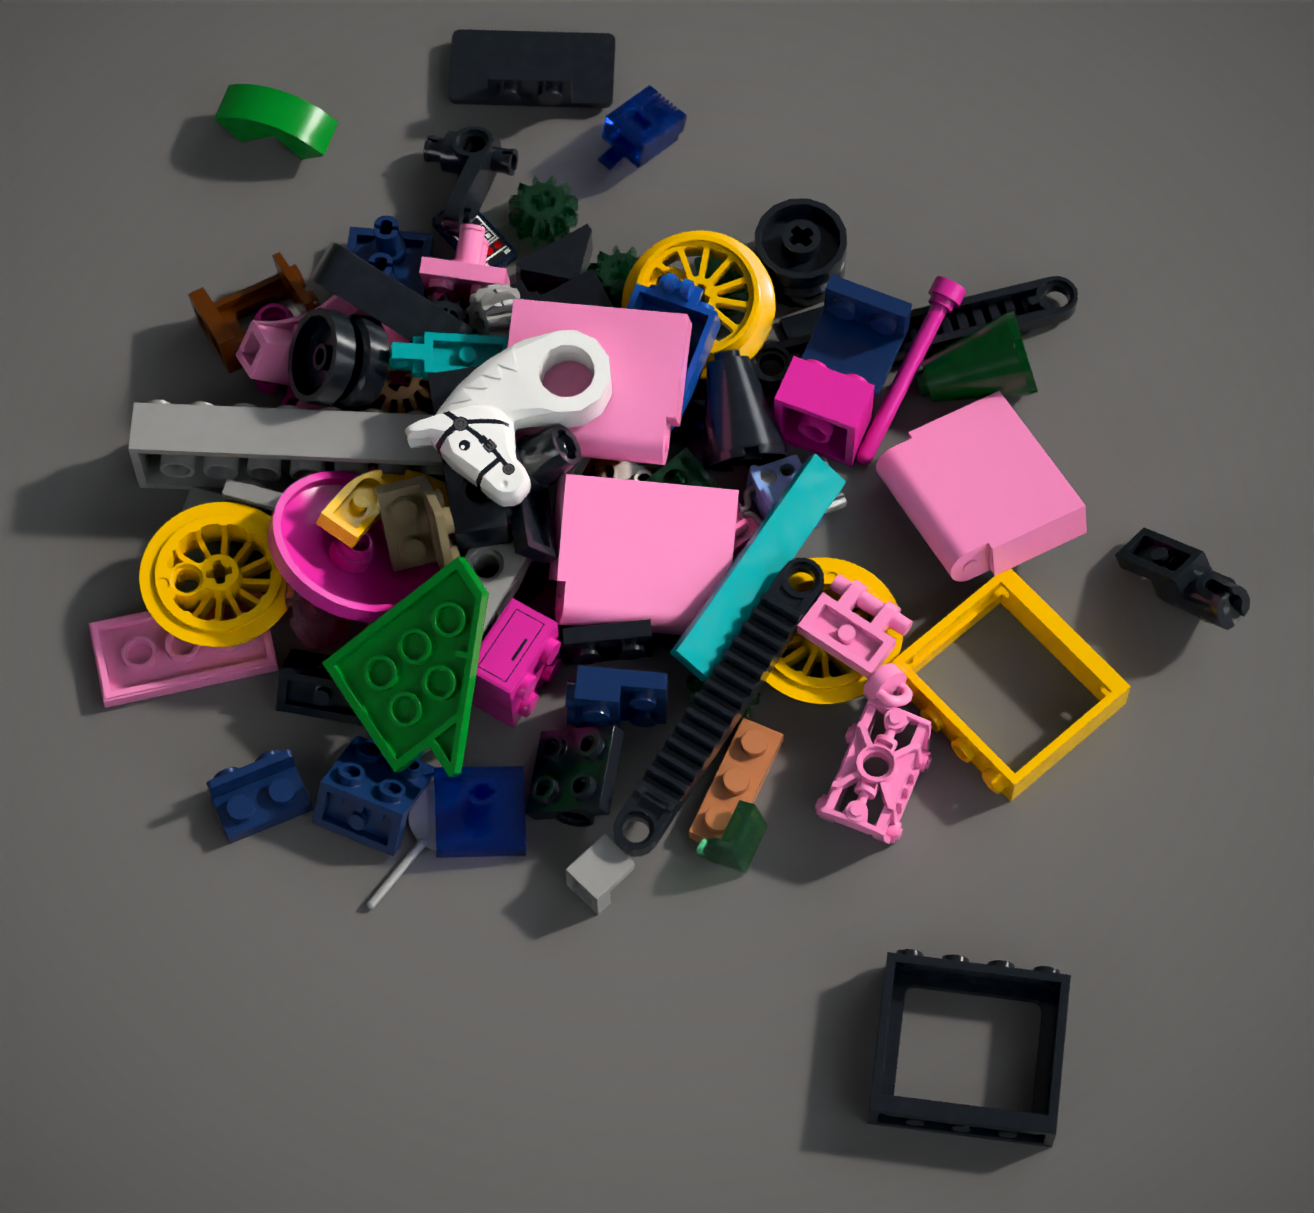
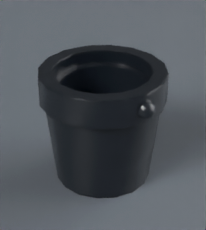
M560 424L530 436L524 435L516 440V457L530 478L531 492L538 493L553 485L557 478L578 464L581 459V450L577 439L567 427Z

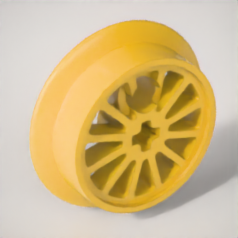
M712 231L682 232L657 242L634 264L624 285L621 308L626 309L636 283L646 287L650 285L658 286L662 274L667 276L668 273L677 275L680 281L686 278L694 281L695 286L703 288L705 302L714 307V311L718 313L720 323L731 332L730 335L720 341L715 339L699 380L706 379L707 364L715 360L714 354L726 350H739L740 356H749L751 360L767 340L772 329L776 309L772 280L757 255L736 239ZM702 256L697 277L693 276L687 257ZM716 258L723 261L711 277L706 279L709 259ZM675 261H681L684 272L669 265ZM730 269L738 272L742 277L715 286ZM743 288L749 293V300L746 302L720 297ZM718 308L745 312L741 323L736 325L720 312Z
M212 502L189 508L167 521L148 543L139 571L141 595L147 610L154 620L164 630L182 641L215 648L242 645L259 637L276 624L289 608L296 591L281 575L271 556L268 544V525L271 516L245 504ZM222 541L221 554L211 556L206 544ZM232 541L243 543V547L234 559L229 556L230 543ZM199 549L204 561L196 563L186 556L193 550ZM254 551H259L264 556L243 567ZM271 569L270 579L252 578ZM225 576V582L217 584V578ZM185 580H196L199 585L192 592L184 593L179 591L185 585ZM248 592L267 593L262 595V597L258 599L255 596L249 594ZM236 601H240L252 609L247 613H242ZM216 606L215 619L203 620L212 607ZM229 606L235 618L223 621L224 608ZM196 608L193 614L189 611H183L184 609Z
M808 558L820 565L824 573V589L822 593H825L837 602L842 596L831 590L830 586L837 575L841 574L851 582L858 580L868 587L867 592L885 604L890 601L897 605L889 589L868 570L854 563L836 558ZM800 572L794 574L790 578L789 583L793 589L803 592L810 590L814 586L815 581L809 574ZM856 607L858 610L854 613L869 623L873 621V616ZM891 628L886 630L885 633L896 639V646L882 665L891 663L899 656L903 636ZM796 633L786 650H797L784 658L781 656L765 680L774 689L790 698L812 704H836L864 695V686L868 679L799 633ZM808 658L802 671H795L791 668L801 660ZM829 661L836 666L842 674L841 676H830ZM817 662L821 664L822 678L809 676Z

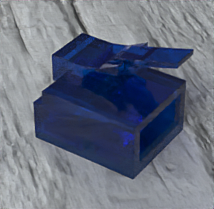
M651 85L647 86L606 116L601 138L610 144L611 147L598 158V161L611 170L625 157L637 168H640L678 140L679 134L684 131L687 115L680 109L676 110L677 107H673V103L669 104L668 99L665 101L666 98L662 97V94H658V91Z

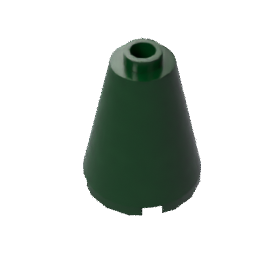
M1014 311L1001 315L921 362L923 370L916 372L922 396L931 394L933 402L982 399L997 391H1000L1004 397L1027 396L1038 392Z

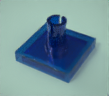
M523 766L462 767L461 774L457 777H449L443 767H434L436 858L526 856Z

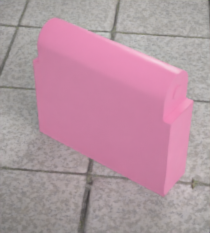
M513 299L507 348L524 339L561 330H577L595 338L609 356L612 396L603 413L584 426L567 427L579 443L581 457L665 465L669 449L671 426L680 427L692 329V323L688 314ZM575 361L561 362L546 372L542 385L554 395L573 397L582 393L590 386L594 375L583 364ZM550 427L517 429L515 437L517 440L524 435L530 436Z
M1000 391L908 432L909 440L888 449L877 461L876 472L954 581H967L989 570L996 576L1087 533L1086 505Z
M573 474L561 475L557 478L553 522L558 558L550 562L548 579L557 581L555 621L558 625L579 627L651 619L652 633L682 636L733 563L739 490Z

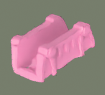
M869 698L858 724L853 723L846 732V744H849L828 795L823 793L822 797H819L816 802L815 809H817L816 814L819 815L818 817L832 823L833 821L868 835L871 834L874 839L886 844H895L896 840L899 841L903 831L900 819L920 772L924 773L926 769H929L932 762V752L928 751L931 721ZM877 711H879L881 714H884V727L886 731L885 734H878L873 744L870 736ZM908 724L916 725L917 728L910 745L895 751L898 745L897 741L893 739L895 734L901 733ZM879 757L886 761L889 770L883 776L874 777L866 773L863 764L869 758ZM856 784L854 792L858 795L857 800L848 803L842 813L839 812L848 787ZM879 790L884 807L876 826L867 823L868 808L866 802L867 800H874Z

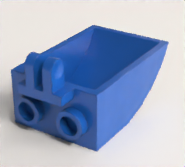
M668 273L667 276L662 274L658 286L650 285L646 287L636 283L626 309L688 314L692 323L682 416L704 370L721 323L717 311H714V307L700 301L704 291L703 288L695 286L692 280L685 278L683 281H680L677 275Z

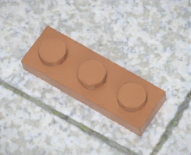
M746 718L742 719L689 830V838L730 855L783 743L784 734Z

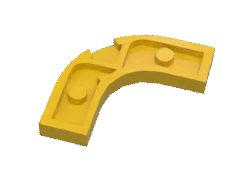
M382 469L364 473L343 487L321 512L316 524L352 549L370 527L381 519L374 487L425 474L406 470L404 475L383 474ZM426 475L432 489L440 488L445 507H449L445 482ZM451 533V538L455 541L454 533Z

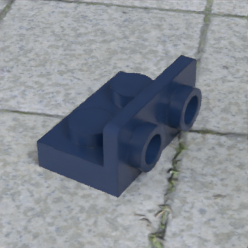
M290 749L281 752L279 750L265 752L257 757L255 762L239 769L237 767L223 769L213 779L206 782L211 800L230 844L313 810L311 800L295 766Z

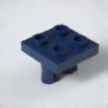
M388 215L377 218L373 229L350 226L346 248L348 251L424 298L426 297L419 270L422 256L432 258L433 234L399 231L398 221Z

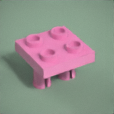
M462 224L456 255L453 260L422 256L419 274L427 296L430 293L439 301L441 294L447 291L449 301L455 303L456 300L463 297L465 303H470L471 294L476 293L477 289L486 288V285H511L506 268L485 266L489 242L484 239L485 228L474 224Z

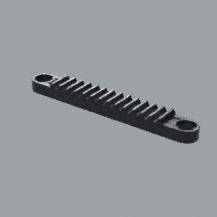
M1050 276L964 297L959 308H953L951 313H946L924 358L932 356L934 353L939 352L1009 312L1014 311L1022 336L1027 335L1032 329L1062 323L1070 319L1075 312L1078 290L1069 279L1061 276ZM1050 292H1060L1066 296L1068 303L1062 307H1052L1047 304L1044 297ZM931 305L911 310L909 329L892 367L897 366L904 360ZM812 334L762 346L751 359V362L763 390L768 392L778 391L793 356L802 358ZM776 360L782 364L783 371L776 376H768L762 373L759 367L764 361Z
M795 558L790 560L781 569L767 592L761 596L757 607L753 608L749 619L743 623L739 634L733 638L729 649L723 653L719 664L715 665L711 676L705 680L701 691L695 695L691 706L685 710L682 720L677 722L672 735L667 737L662 750L657 752L654 762L647 767L644 777L637 782L634 792L616 817L613 825L614 841L627 855L632 857L644 856L656 847L796 635L797 625L822 594L824 589V573L820 565L814 560ZM804 572L813 577L815 583L810 590L800 592L791 587L789 583L790 578L796 573ZM633 821L642 822L649 829L648 837L641 842L628 841L623 834L625 826Z

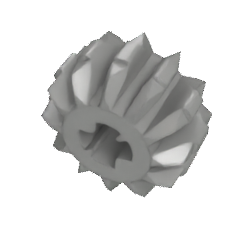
M509 284L486 285V288L477 289L476 293L471 294L469 299L470 306L467 307L469 315L468 325L478 331L476 335L509 337L513 299H520V293L517 288H511Z

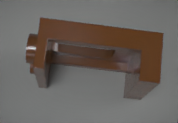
M280 252L272 255L277 274L213 303L204 287L188 293L199 326L229 374L243 368L236 357L246 334L238 322L241 316L283 297L290 298L301 315L320 306V302L313 289L305 291V281L297 265L289 266Z

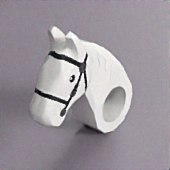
M577 330L555 331L524 339L491 357L476 368L454 389L439 408L436 415L419 420L405 428L410 448L433 446L454 471L474 484L494 502L502 507L518 505L530 492L531 482L525 468L516 457V430L527 427H552L557 424L565 427L584 426L600 416L612 396L609 356L595 338ZM575 361L585 365L593 373L594 377L590 386L582 393L573 397L554 395L542 385L546 372L561 362Z

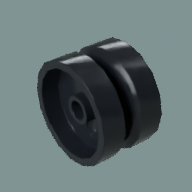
M809 198L788 199L773 205L761 216L755 230L754 253L769 273L774 287L775 302L789 307H811L824 302L825 288L831 275L841 278L845 275L847 232L840 216L826 204Z
M324 308L310 310L301 319L295 330L289 350L288 375L290 387L295 397L304 403L321 406L331 404L340 409L356 412L366 410L376 401L384 386L389 367L388 337L381 322L372 317L356 314L346 316L339 311Z

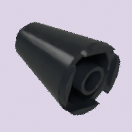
M726 350L714 354L715 360L707 364L702 448L704 471L727 472L733 471L732 466L746 465L747 468H750L751 465L759 467L785 458V455H788L787 444L750 357L740 356L739 350Z

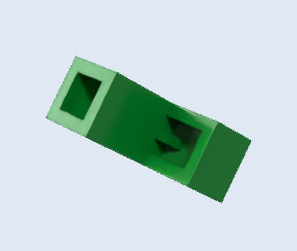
M254 84L229 85L214 117L218 123L241 142L274 136L301 160L324 156L338 125V121L329 114L297 96L278 89Z

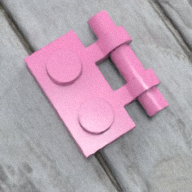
M839 574L832 582L830 589L842 597L837 602L825 593H822L797 625V633L868 679L884 663L896 646V639L886 634L885 631L891 628L905 636L910 630L913 621L900 613L901 608L894 603L888 601L885 604L868 593V587L860 581L855 580L851 582ZM859 607L873 616L874 619L869 623L852 610Z

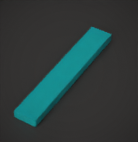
M817 454L808 456L671 650L670 654L702 682L711 676L715 665L719 664L723 653L729 649L733 638L739 634L743 623L749 619L753 608L757 607L763 593L767 592L781 569L790 560H793L846 484V481Z

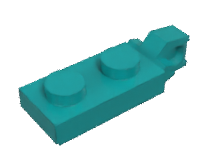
M424 332L423 336L412 337V343L391 342L389 368L412 370L413 377L428 379V374L480 366L491 357L507 349L509 337Z

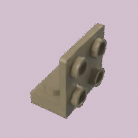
M426 474L374 487L393 572L436 561L441 570L456 557H460L458 548L453 546L450 535L455 533L451 511L448 506L445 507L440 488L432 489Z

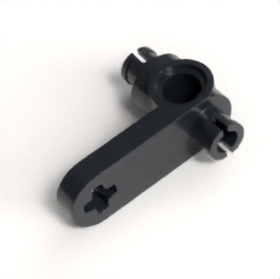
M477 126L467 127L458 132L449 131L444 138L429 135L427 137L428 140L424 144L423 157L426 162H438L443 172L457 174L458 177L444 211L443 227L446 235L459 237L462 224H473L497 173L513 176L515 174L514 170L518 166L517 149L501 148L499 139L493 138L487 129Z

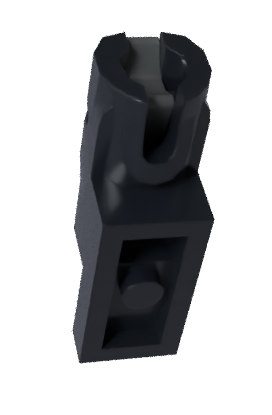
M1143 527L1115 554L1121 568L1151 580L1157 595L1162 601L1183 609L1206 623L1229 630L1235 627L1234 625L1242 616L1245 617L1250 609V597L1246 589L1237 585L1232 578L1213 571L1202 550Z

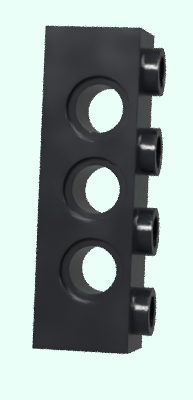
M479 366L428 374L434 415H436L439 408L454 389ZM441 457L449 508L455 527V543L458 551L509 543L508 527H511L510 517L513 513V506L502 507L490 498L481 503L471 501L469 498L473 494L482 491L454 471Z

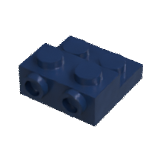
M578 665L576 681L568 680L567 724L576 725V728L616 725L620 729L622 720L630 721L631 724L639 727L666 724L668 673Z

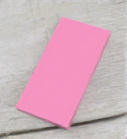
M248 592L258 599L263 595L262 592ZM236 601L242 613H247L252 609L244 603ZM216 606L212 607L203 620L215 619ZM229 606L224 608L223 621L235 618ZM196 608L184 609L183 611H189L193 614ZM149 611L88 623L105 708L279 671L270 629L242 645L215 648L194 645L176 638L164 630L154 620Z

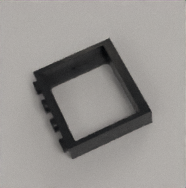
M900 949L896 953L887 952L867 1124L1052 1147L1057 1131L1071 975L1060 974V970L1049 966H1037L1033 970L1015 968L1014 964L1002 960H993L987 964L969 962L968 958L960 955H944L940 959L924 957L922 952L913 949ZM919 988L1031 1002L1039 1005L1041 1008V1022L1032 1113L894 1096L904 1000L907 990Z

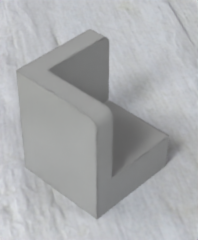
M604 834L566 869L567 886L599 915L611 904L610 891L634 870L635 863Z

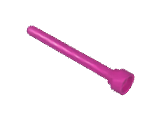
M936 276L928 291V294L931 296L928 302L931 306L856 454V460L861 465H868L872 462L946 313H951L953 308H959L966 294V290L961 285L948 278Z

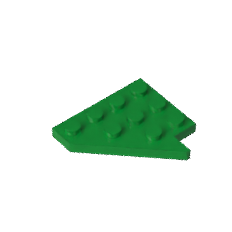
M456 557L322 662L394 772H402L429 750H432L449 777H457L462 771L489 596L488 591L465 557Z

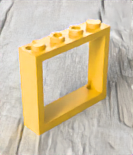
M1008 569L990 579L891 662L906 674L907 680L905 684L913 693L911 701L921 710V717L931 721V729L935 732L940 730L951 741V747L956 755L966 763L971 761L982 772L981 775L985 784L996 794L1002 792L1010 802L1123 707L1127 702L1131 688L1012 569ZM1000 603L1100 701L1016 773L916 674Z

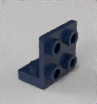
M831 275L825 288L824 310L801 359H815L825 364L828 369L845 375L849 373L859 375L868 383L875 385L874 397H878L908 332L912 303Z
M356 736L321 780L312 823L394 856L401 846L408 812L434 778L436 767L418 759L402 772H394L373 740Z

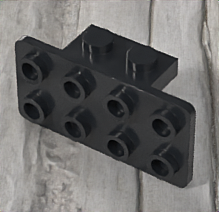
M456 30L452 35L449 100L454 104L608 108L613 104L615 37L610 33Z

